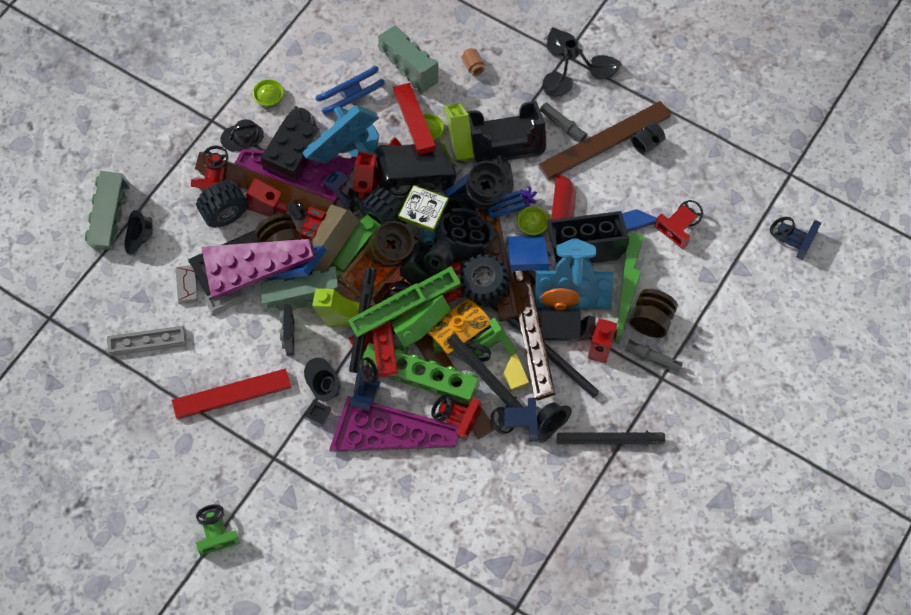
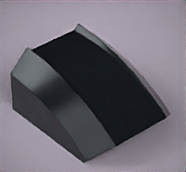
M420 238L414 244L410 255L405 258L400 266V277H403L411 285L419 284L436 275L429 272L424 265V257L431 248Z

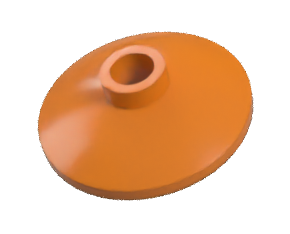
M564 288L546 291L541 296V302L545 306L558 311L573 307L580 301V296L577 292Z

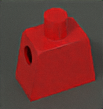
M358 152L355 163L353 191L357 192V197L360 200H364L368 193H371L373 190L377 154Z
M254 178L246 194L248 210L270 217L276 211L287 213L289 208L286 203L281 201L282 193Z
M602 318L598 319L588 354L589 359L607 363L617 323ZM601 346L604 350H598L597 347Z

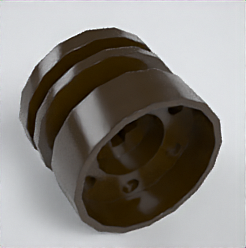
M287 213L274 214L264 219L255 230L260 242L302 240L291 216Z
M385 222L369 240V255L379 266L386 268L395 267L410 255L414 247V237L409 227L402 222ZM388 244L392 246L390 249L386 247Z
M644 289L639 294L629 323L631 327L643 335L663 338L668 333L671 320L674 318L678 308V303L665 292L656 289Z

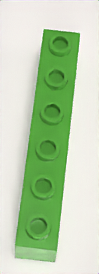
M369 343L363 358H371L377 367L374 344ZM395 349L397 369L401 364H407V367L398 369L397 376L386 378L440 396L449 395L453 400L467 405L470 404L472 398H475L480 386L476 375L469 372L463 374L454 367L448 366L445 368L435 361L430 360L427 362L417 355L412 354L408 356L403 351ZM418 370H425L423 375H416ZM436 376H444L441 381L434 380ZM457 381L462 382L459 387L452 386Z

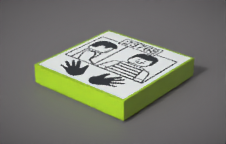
M413 185L398 215V219L434 232L448 203V198Z

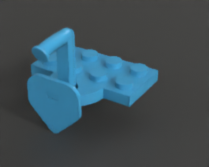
M357 105L349 110L336 107L334 112L338 120L329 130L324 131L315 142L309 144L308 148L303 152L307 159L327 164L339 153L349 152L354 157H357L358 152L373 154L374 150L377 149L379 133L373 123L379 117L376 112Z
M579 239L568 240L557 245V255L563 258L558 262L555 271L536 270L535 298L537 308H550L541 302L543 293L552 289L564 288L573 290L580 296L579 303L570 308L611 309L614 274L610 271L593 270V264L588 258L596 256L595 246Z

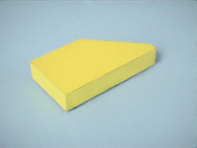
M517 353L511 356L504 371V377L510 391L529 385Z

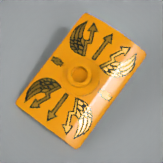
M467 299L448 312L427 334L442 347L446 354H449L454 350L447 343V339L451 335L456 334L465 343L489 326L488 321L490 319L477 304Z

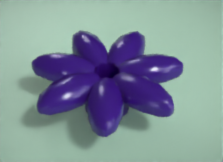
M530 186L527 187L526 192L520 189V194L526 207H530V203H536V200L533 199L537 194L536 191L531 192Z

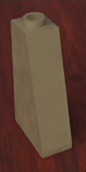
M330 205L312 240L313 247L324 246L326 252L312 271L320 270L321 273L326 272L361 221L348 210Z

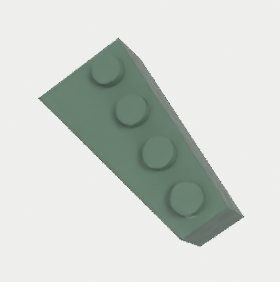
M396 25L378 36L379 50L382 53H386L390 62L396 65L400 73L410 80L413 88L423 93L438 83V62L435 59L431 61L426 51L421 52L417 43H410L409 37Z
M100 170V174L96 177L95 181L97 189L96 194H93L92 197L93 210L89 213L88 221L90 226L89 230L85 233V241L93 248L113 250L119 229L116 223L121 220L123 214L121 204H125L127 200L125 189H129L131 183L122 173Z
M336 266L330 267L329 271L324 273L317 270L312 271L313 275L306 277H292L288 281L285 278L260 283L264 312L275 313L279 310H284V304H291L292 310L305 307L312 309L315 289H335L339 293Z

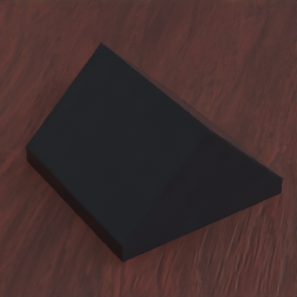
M554 308L540 309L544 340L580 341L581 311L579 308H566L563 311H558Z

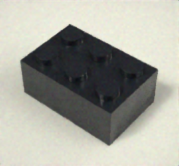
M287 115L261 156L263 169L296 183L310 160L304 156L303 152L308 148L309 144L321 137L320 128Z

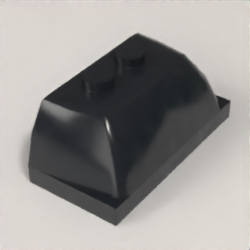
M621 211L547 220V228L557 262L563 258L557 255V245L571 239H579L595 246L596 256L588 258L591 263L618 260L625 253L629 244V236Z

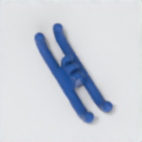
M374 65L369 70L322 94L316 95L315 99L318 102L324 101L340 93L341 97H346L333 105L324 107L322 113L324 115L333 113L336 107L343 108L384 86L385 80L381 78L363 89L359 82L376 74L379 71L378 66Z

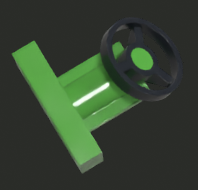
M495 317L488 321L492 328L473 339L474 343L466 345L481 362L490 360L492 353L489 348L500 341L510 356L517 352ZM484 353H488L489 355L484 358L479 357L482 356Z
M207 505L196 514L197 522L203 525L206 535L205 540L196 542L200 556L240 544L236 530L226 533L222 519L225 512L221 505ZM216 509L215 511H209L206 514H202L207 510Z

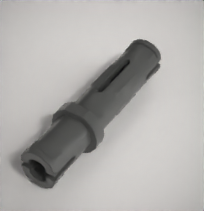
M546 102L540 107V111L563 128L566 134L572 135L579 142L586 139L588 134L580 129L576 122L567 119L549 103Z
M629 339L625 351L639 356L641 360L646 359L677 374L679 373L683 362L654 351L648 345L643 346Z

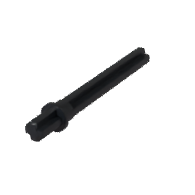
M373 268L365 269L363 284H360L362 290L358 314L369 309L371 306L373 289L376 288L374 286L376 270ZM366 334L358 338L354 335L349 372L358 373L359 362L363 356Z
M456 334L451 335L447 339V343L506 404V408L524 407L516 399L517 396L514 397Z
M645 430V432L557 433V444H645V446H648V444L665 443V433L648 432V430Z

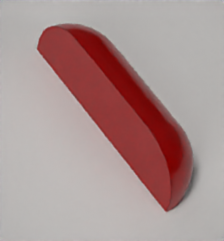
M556 175L551 220L574 217L576 188L569 178Z

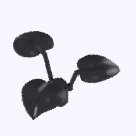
M552 27L547 37V49L555 56L565 52V66L563 74L551 72L544 77L543 89L546 95L553 97L569 92L572 88L573 80L566 76L569 59L577 58L579 54L587 66L591 68L592 76L598 79H607L613 76L621 68L622 63L606 55L594 56L591 59V63H589L582 49H579L578 41L572 34Z

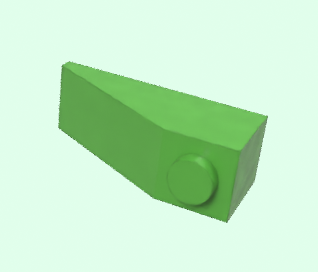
M366 215L333 260L332 265L342 272L347 270L368 249L371 236L381 225Z
M440 294L391 322L405 348L425 336L451 309L443 295Z

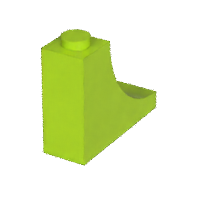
M461 103L445 105L443 109L450 132L453 156L459 162L469 161L470 158H474L469 115Z
M315 289L312 306L326 326L351 327L348 320L358 315L360 303L341 296L335 289Z

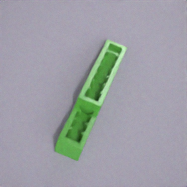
M631 232L628 235L629 244L625 254L615 336L616 344H620L641 270L635 269L644 236Z
M451 266L352 317L348 322L358 338L418 308L440 294L444 295L460 287L461 283Z

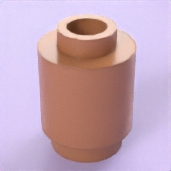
M469 48L463 52L461 58L468 72L473 76L481 74L485 70V64L477 49Z

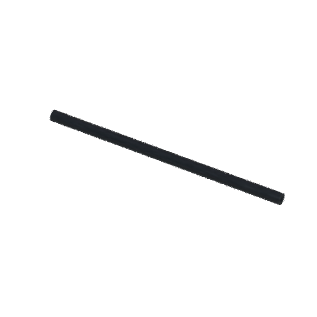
M477 281L475 282L477 286L482 287ZM489 304L497 312L496 305ZM519 319L507 320L509 324L522 334ZM545 343L548 358L592 398H595L600 391Z

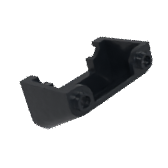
M537 101L523 103L519 108V116L484 121L483 114L478 110L466 111L469 115L473 153L477 163L491 161L498 155L505 160L538 156L546 150L545 121Z
M435 141L436 151L418 155L414 144L378 146L373 154H377L375 167L377 186L386 190L394 187L395 190H399L400 186L434 183L435 187L441 185L442 191H446L454 185L456 180V171L446 144L441 141Z

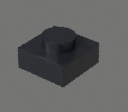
M293 200L287 204L295 220L306 216L304 213L306 209L301 202Z
M588 315L581 320L580 340L585 341L594 335L596 317Z
M313 400L304 418L322 427L331 412V408Z

